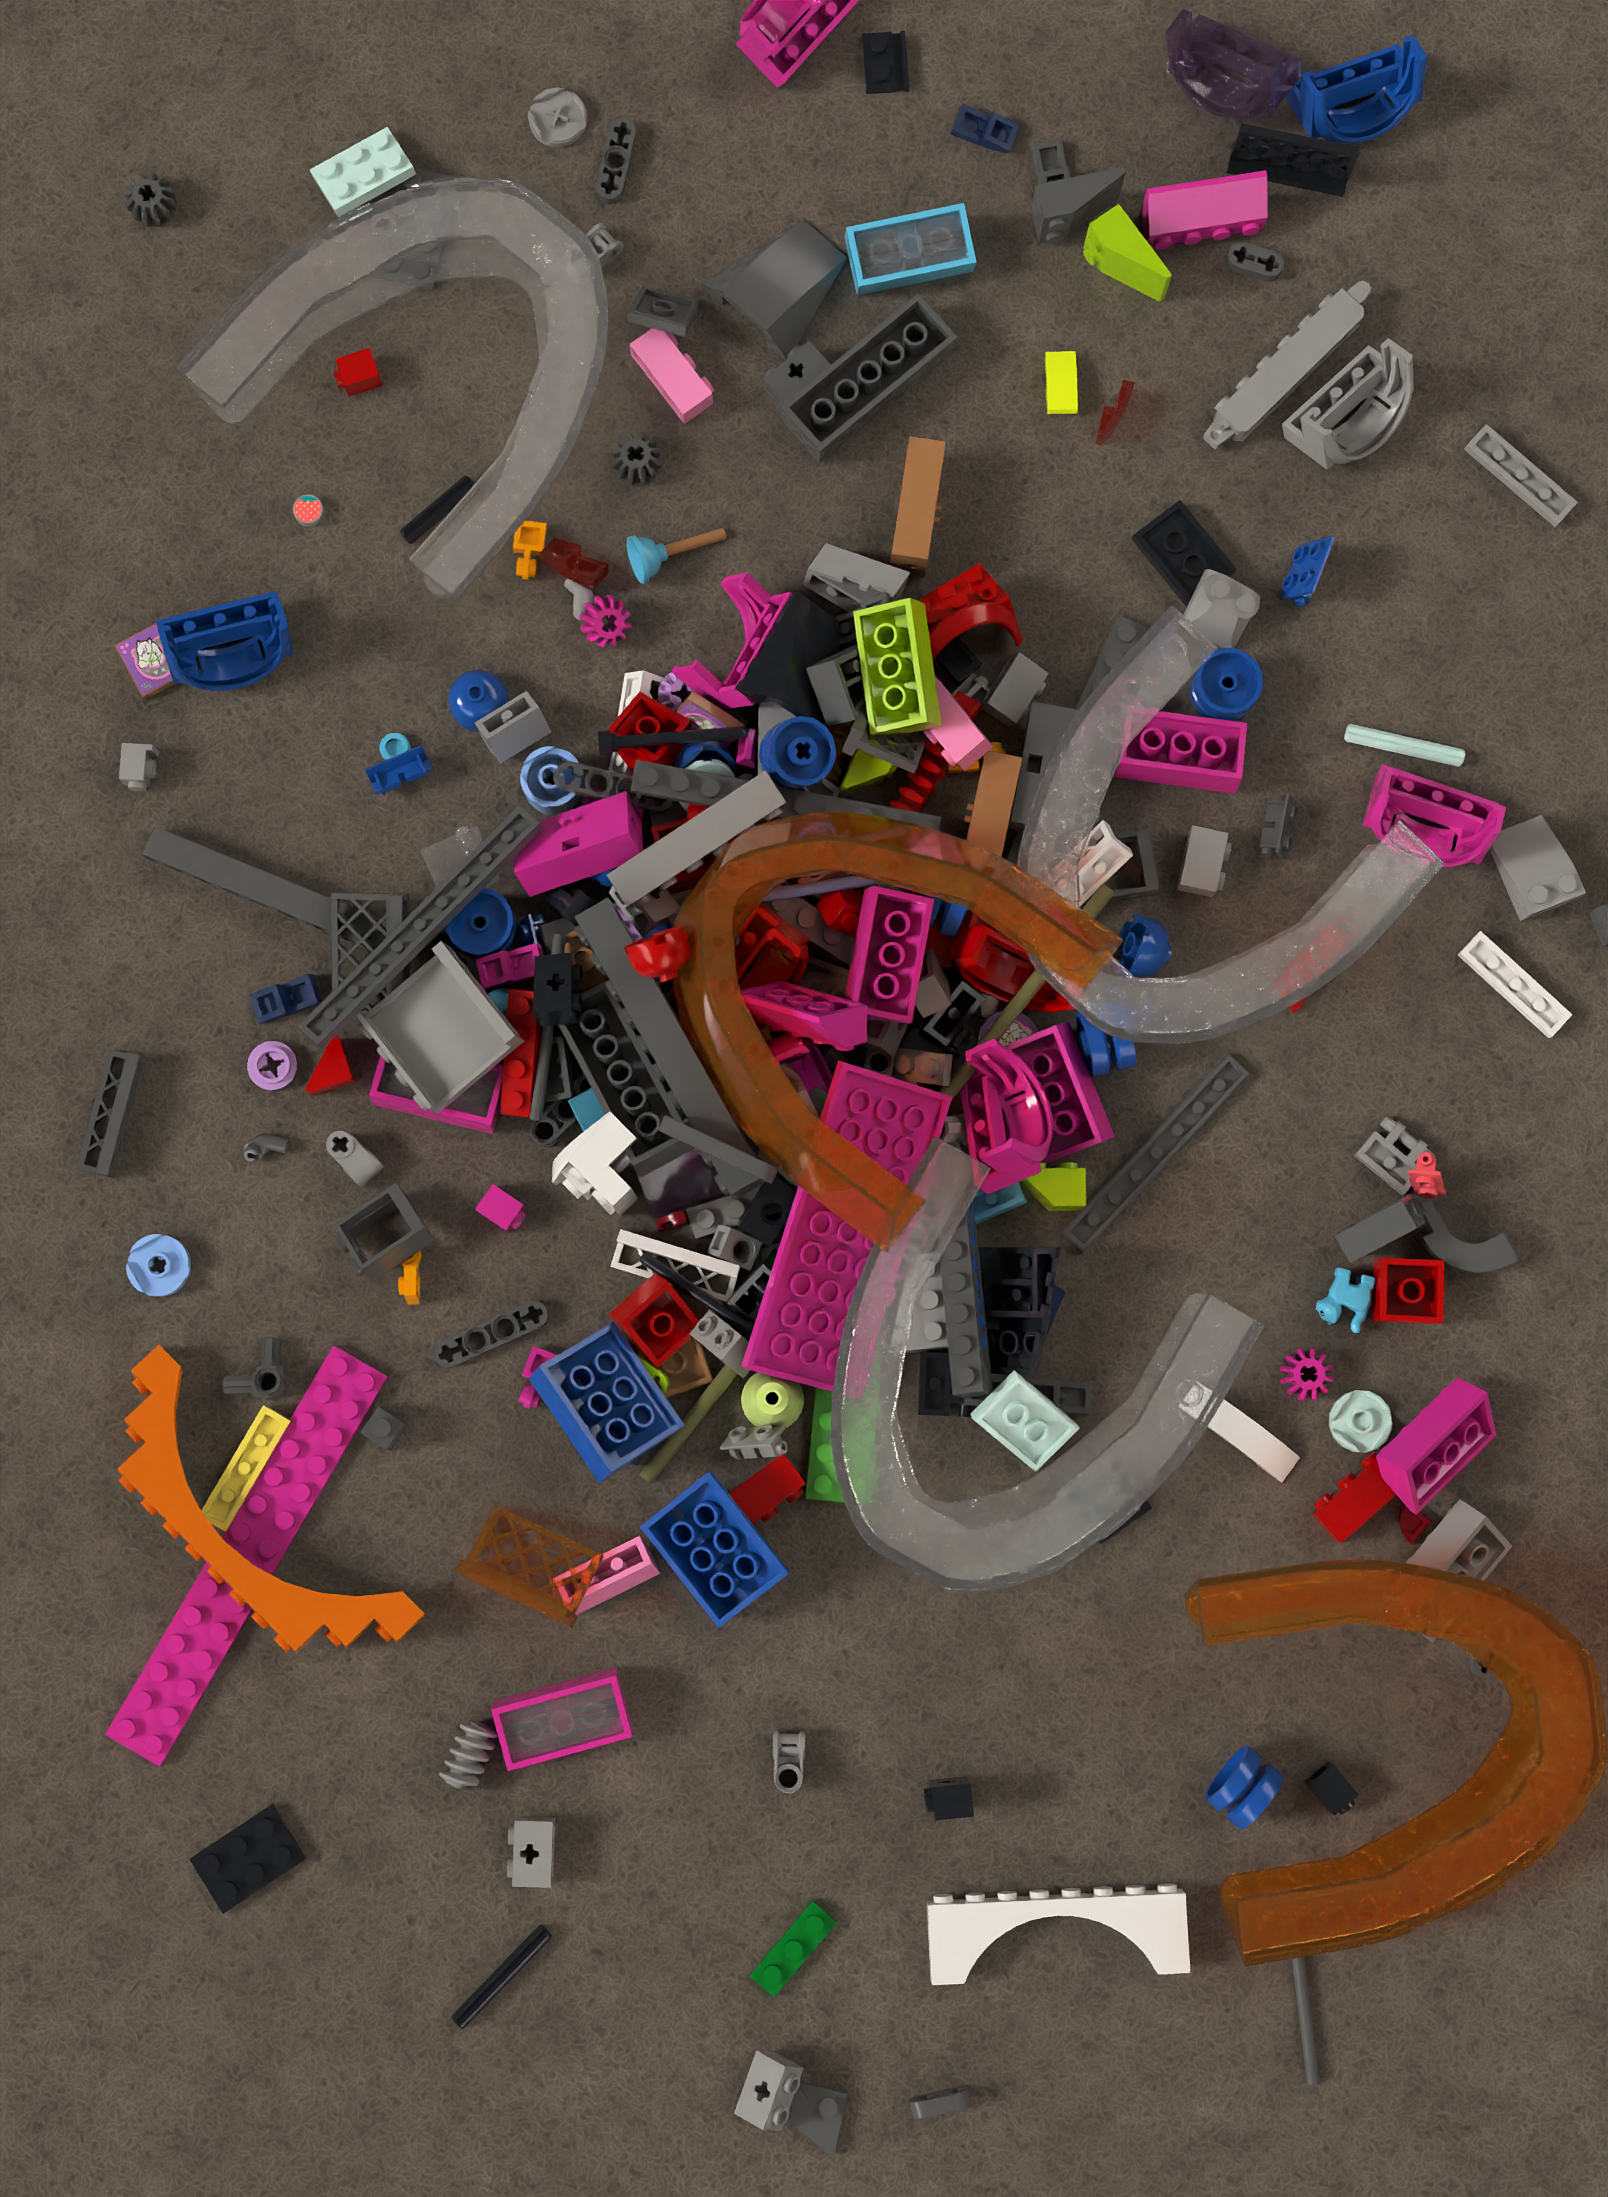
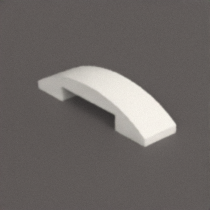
M1199 1382L1180 1406L1182 1410L1221 1436L1281 1483L1300 1459L1295 1452L1266 1429Z

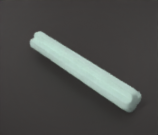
M1353 724L1347 726L1344 735L1346 742L1457 767L1463 764L1465 758V750Z

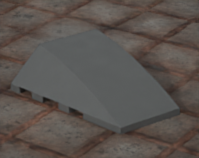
M801 220L701 283V286L722 305L726 301L732 304L766 334L767 345L786 360L788 359L787 355L803 339L808 326L814 316H816L821 303L827 293H829L847 261V257L805 220Z

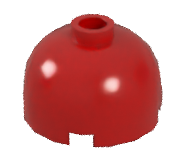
M682 925L657 932L651 937L639 939L624 947L631 966L639 975L646 978L659 977L660 982H665L679 976L677 970L687 963L690 955L689 938L685 927Z

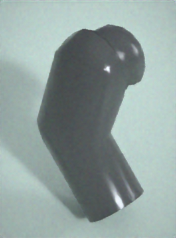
M261 1133L244 1146L243 1156L247 1161L255 1162L270 1151L286 1154L290 1139Z

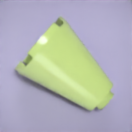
M757 1372L746 1382L742 1391L741 1403L746 1417L756 1427L769 1424L771 1426L785 1425L787 1428L800 1416L804 1405V1395L802 1387L798 1382ZM770 1392L776 1393L779 1397L778 1402L774 1405H770L766 1401V1396Z

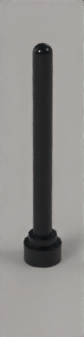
M744 726L624 736H617V733H611L610 730L598 731L600 756L613 755L612 752H618L619 748L743 739L747 737L748 730Z
M648 1253L641 1255V1264L743 1331L742 1335L746 1337L747 1341L750 1340L755 1320H747Z

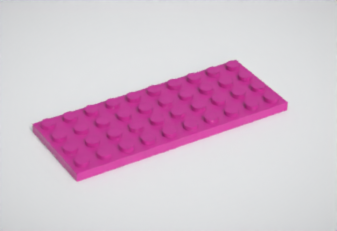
M838 1060L745 1352L742 1367L857 1398L953 1098L952 1096Z

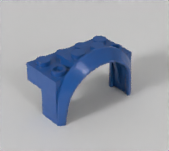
M1414 35L1403 38V50L1399 44L1317 73L1309 71L1301 74L1300 79L1288 82L1287 102L1311 138L1322 137L1326 141L1345 145L1373 139L1397 125L1415 103L1422 101L1427 55ZM1376 93L1371 98L1355 106L1332 109L1349 101ZM1384 94H1387L1389 96L1392 103L1394 104V108L1390 106V104L1384 97Z
M276 591L156 620L158 633L174 685L184 683L211 691L238 689L263 679L286 656L294 655L288 624ZM247 637L250 638L242 643L230 647L214 650H203L207 647ZM258 639L261 640L263 645V649L266 655L264 659L261 653ZM197 654L199 657L203 674H201L198 669V665L195 658Z

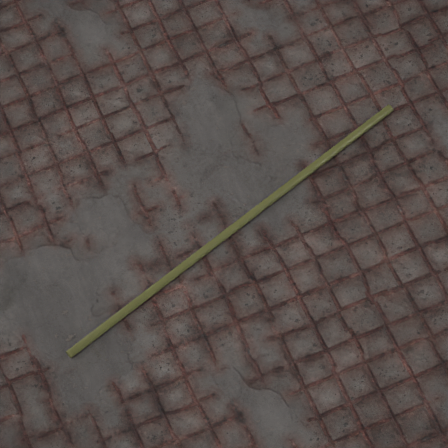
M1104 884L1100 886L976 1046L992 1039H996L999 1042L1115 894L1108 886ZM965 1058L951 1076L950 1086H943L939 1093L952 1096L953 1100L977 1068L968 1063ZM725 1364L681 1420L685 1426L667 1438L639 1475L648 1483L652 1484L737 1376V1373Z

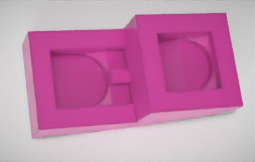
M751 728L747 729V737L739 739L735 764L739 765L738 772L750 774L755 768L758 732Z
M534 943L512 951L503 950L475 959L483 989L500 987L534 978L535 956L543 955L541 944Z

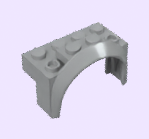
M1389 338L1381 344V353L1368 345L1282 423L1284 438L1327 470L1334 463H1350L1373 453L1394 433L1409 407L1414 391L1413 355ZM1373 396H1378L1389 404L1390 409L1378 402ZM1366 399L1361 407L1345 423L1332 430L1339 421L1361 401Z

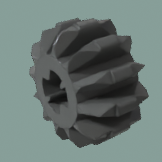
M152 172L148 179H146L144 174L140 173V181L138 182L130 179L132 189L124 190V195L127 199L125 207L131 212L132 218L137 222L142 220L143 224L147 227L152 219L160 226V217L162 216L171 220L169 210L176 209V203L173 200L176 198V193L173 188L169 187L168 180L164 177L159 179L154 172Z
M629 432L627 434L628 441L626 442L618 438L617 445L619 448L611 450V455L615 458L611 465L613 469L618 470L617 476L619 479L628 476V484L632 485L635 482V478H639L640 483L644 485L646 483L645 475L654 479L656 477L654 469H660L662 466V462L658 459L662 456L661 449L654 448L656 442L653 438L645 441L644 433L641 432L638 435V439H634L633 434ZM634 456L638 458L641 456L642 460L639 461L638 459H634L633 461H631V457Z

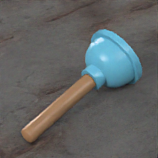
M720 528L667 545L663 543L655 544L649 538H637L633 535L627 538L628 557L637 580L644 584L649 582V579L659 572L661 562L667 561L669 556L725 540L727 534L725 529Z

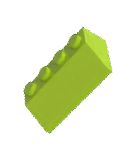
M906 598L853 611L870 735L912 733L942 726L925 603L912 598Z

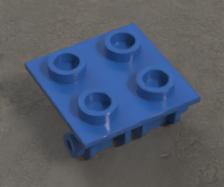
M1334 536L1301 544L1296 549L1292 557L1294 563L1290 573L1282 583L1283 591L1280 600L1294 598L1293 603L1300 607H1304L1306 603L1310 602L1335 540Z

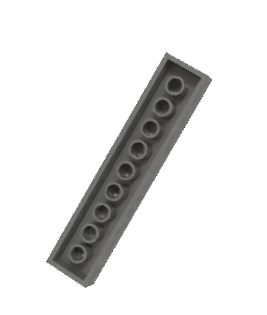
M606 898L576 915L575 918L579 924L574 927L576 933L588 949L592 947L594 953L590 954V957L597 970L603 976L607 974L610 980L605 982L612 997L618 1003L623 1002L625 1008L620 1011L626 1022L633 1030L638 1029L641 1034L636 1037V1040L643 1052L649 1058L653 1056L656 1063L651 1066L660 1082H663L664 1085L669 1084L671 1091L667 1095L676 1110L678 1109L679 1112L684 1111L687 1117L683 1120V1124L757 1158L656 977L646 978L641 976L631 966L624 947L635 940L615 905L609 898ZM699 1150L705 1163L710 1167L714 1166L718 1175L714 1176V1179L722 1193L726 1195L730 1194L737 1199L766 1182Z

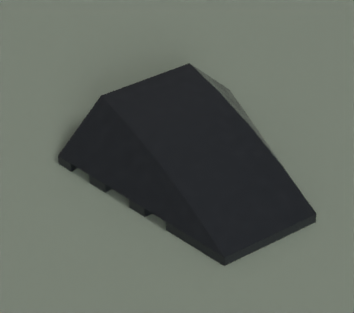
M793 592L775 621L776 628L771 635L766 636L762 643L764 648L757 658L752 659L747 668L749 670L744 680L739 681L735 689L756 703L773 701L796 717L814 718L827 727L806 668L838 653L839 621L799 592Z
M979 1247L992 1374H1011L1015 1370L1020 1375H1037L1047 1335L1061 1247Z

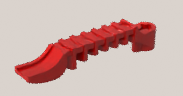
M960 691L953 696L973 721L983 704ZM925 741L924 747L928 752L924 758L920 757L919 766L915 773L909 772L907 775L910 781L906 787H900L898 791L901 795L897 802L891 801L890 806L892 808L918 813L921 812L923 807L926 808L929 797L937 790V784L940 779L945 777V771L950 765L941 754L945 749L939 741L935 745ZM867 837L850 854L848 858L850 870L854 874L859 875L861 872L876 871V869L884 868L888 859L897 850H900L902 847L901 843ZM862 861L870 862L868 868L861 867L860 864Z

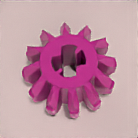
M606 595L604 601L600 596H595L594 606L588 602L584 604L585 608L589 610L588 614L582 613L579 615L581 620L586 621L580 627V630L583 633H588L586 639L589 642L593 643L596 641L597 646L602 648L608 642L609 645L614 647L617 643L616 637L622 640L626 639V635L622 632L623 628H631V624L624 621L631 615L630 611L623 610L624 602L621 600L614 602V597L611 595ZM604 616H606V619L609 621L608 625L604 626V623L601 621Z
M1302 1348L1296 1349V1358L1290 1354L1285 1356L1286 1361L1291 1367L1280 1366L1279 1369L1281 1372L1288 1373L1289 1376L1280 1379V1383L1288 1384L1291 1382L1292 1384L1287 1389V1394L1292 1395L1298 1390L1297 1397L1300 1401L1305 1400L1307 1393L1311 1400H1317V1390L1322 1394L1328 1392L1323 1382L1332 1383L1334 1380L1331 1376H1325V1371L1333 1369L1332 1364L1322 1366L1327 1356L1320 1354L1315 1359L1316 1352L1314 1348H1309L1306 1356ZM1302 1368H1311L1313 1371L1310 1374L1313 1376L1312 1380L1303 1381L1300 1375L1304 1374L1300 1373V1370Z

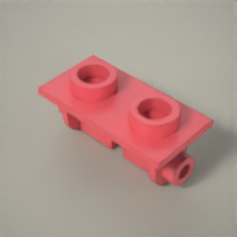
M1428 1152L1420 1154L1417 1158L1416 1170H1408L1414 1193L1425 1199H1436L1438 1196L1446 1197L1447 1193L1441 1172L1436 1170L1435 1156Z

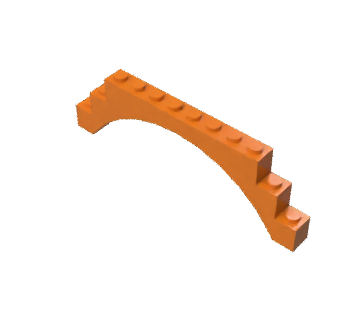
M158 1345L131 1370L135 1378L132 1384L144 1396L148 1392L151 1395L124 1419L128 1426L125 1430L128 1436L136 1444H139L141 1441L144 1444L117 1468L122 1476L118 1481L130 1494L136 1490L144 1498L140 1504L152 1516L158 1512L166 1520L162 1526L174 1539L180 1535L188 1543L184 1549L197 1562L203 1558L211 1566L206 1571L218 1584L225 1581L233 1589L229 1592V1595L241 1607L247 1603L255 1611L251 1617L262 1629L265 1630L269 1626L277 1634L273 1640L286 1653L292 1649L297 1654L324 1626L328 1630L324 1635L337 1648L342 1644L347 1649L374 1622L378 1624L374 1630L387 1643L392 1639L397 1644L424 1618L425 1613L403 1591L365 1596L316 1592L286 1583L252 1565L228 1545L202 1514L187 1484L178 1450L176 1417L183 1374L181 1366Z

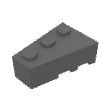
M856 643L806 668L827 727L855 720L859 715L858 710L866 703L858 644Z

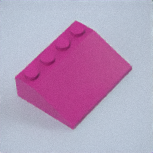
M1069 1021L1054 1025L1005 1046L1019 1056L1036 1075L1051 1108L1053 1134L1048 1154L1040 1163H1049L1115 1137ZM1021 1091L1018 1094L1011 1095L1007 1097L1005 1101H1009L1013 1098H1016L1024 1094L1025 1091ZM1002 1109L1005 1134L1009 1140V1125L1004 1109Z

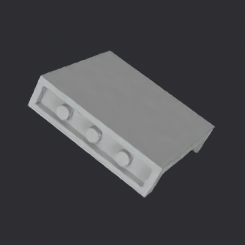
M442 941L432 948V951L436 954L368 1013L359 1012L356 1015L361 1021V1024L358 1025L360 1030L370 1040L374 1038L378 1043L377 1052L387 1063L392 1062L398 1069L395 1075L406 1087L410 1085L416 1094L413 1098L424 1111L429 1109L436 1113H440L524 1042L523 1038L453 949Z

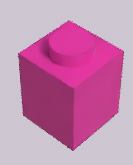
M492 1184L475 1209L508 1233L512 1228L517 1230L527 1216L523 1212L526 1209L525 1205L494 1184Z

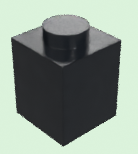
M1329 1761L1304 1781L1324 1807L1334 1816L1338 1812L1342 1815L1349 1811L1355 1805L1354 1799L1359 1795L1336 1766Z

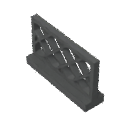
M864 703L858 710V717L850 725L841 751L853 756L856 748L911 773H915L927 738L926 734L922 730L912 733L870 735L866 703ZM904 737H910L913 743H908ZM893 738L897 744H891L888 739ZM868 740H877L880 746ZM899 753H905L909 759L901 756Z
M331 893L332 992L346 979L341 974L340 965L347 958L356 967L361 964L352 953L362 943L371 952L376 949L367 938L377 928L387 938L409 916V893ZM340 899L351 900L359 908L349 920L340 912ZM359 900L368 901L363 905ZM374 900H385L386 914L378 921L369 912L367 907ZM362 912L374 924L364 936L351 924ZM340 920L344 923V925L341 928ZM385 920H386V928L382 925V923H383ZM346 928L359 939L349 951L340 943V934ZM340 951L344 954V956L341 959ZM410 962L387 984V990L383 988L380 991L385 997L410 977ZM368 1003L365 1006L368 1010H361L360 1012L366 1014L374 1007Z

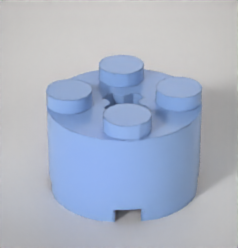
M551 746L533 751L526 758L520 775L521 786L528 802L545 815H557L569 811L578 804L583 796L563 791L556 785L548 782V778L553 776L555 769L566 761L578 763L577 759L570 752ZM571 769L561 773V776L565 778L566 784H569L572 780L582 781L579 787L583 788V776L580 778L571 775Z

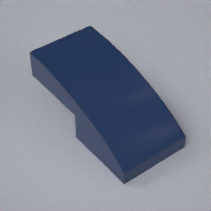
M963 103L959 108L950 134L994 151L1009 153L1019 124L995 112L988 116Z
M313 974L303 975L282 985L275 984L250 995L259 1024L271 1022L322 1003Z

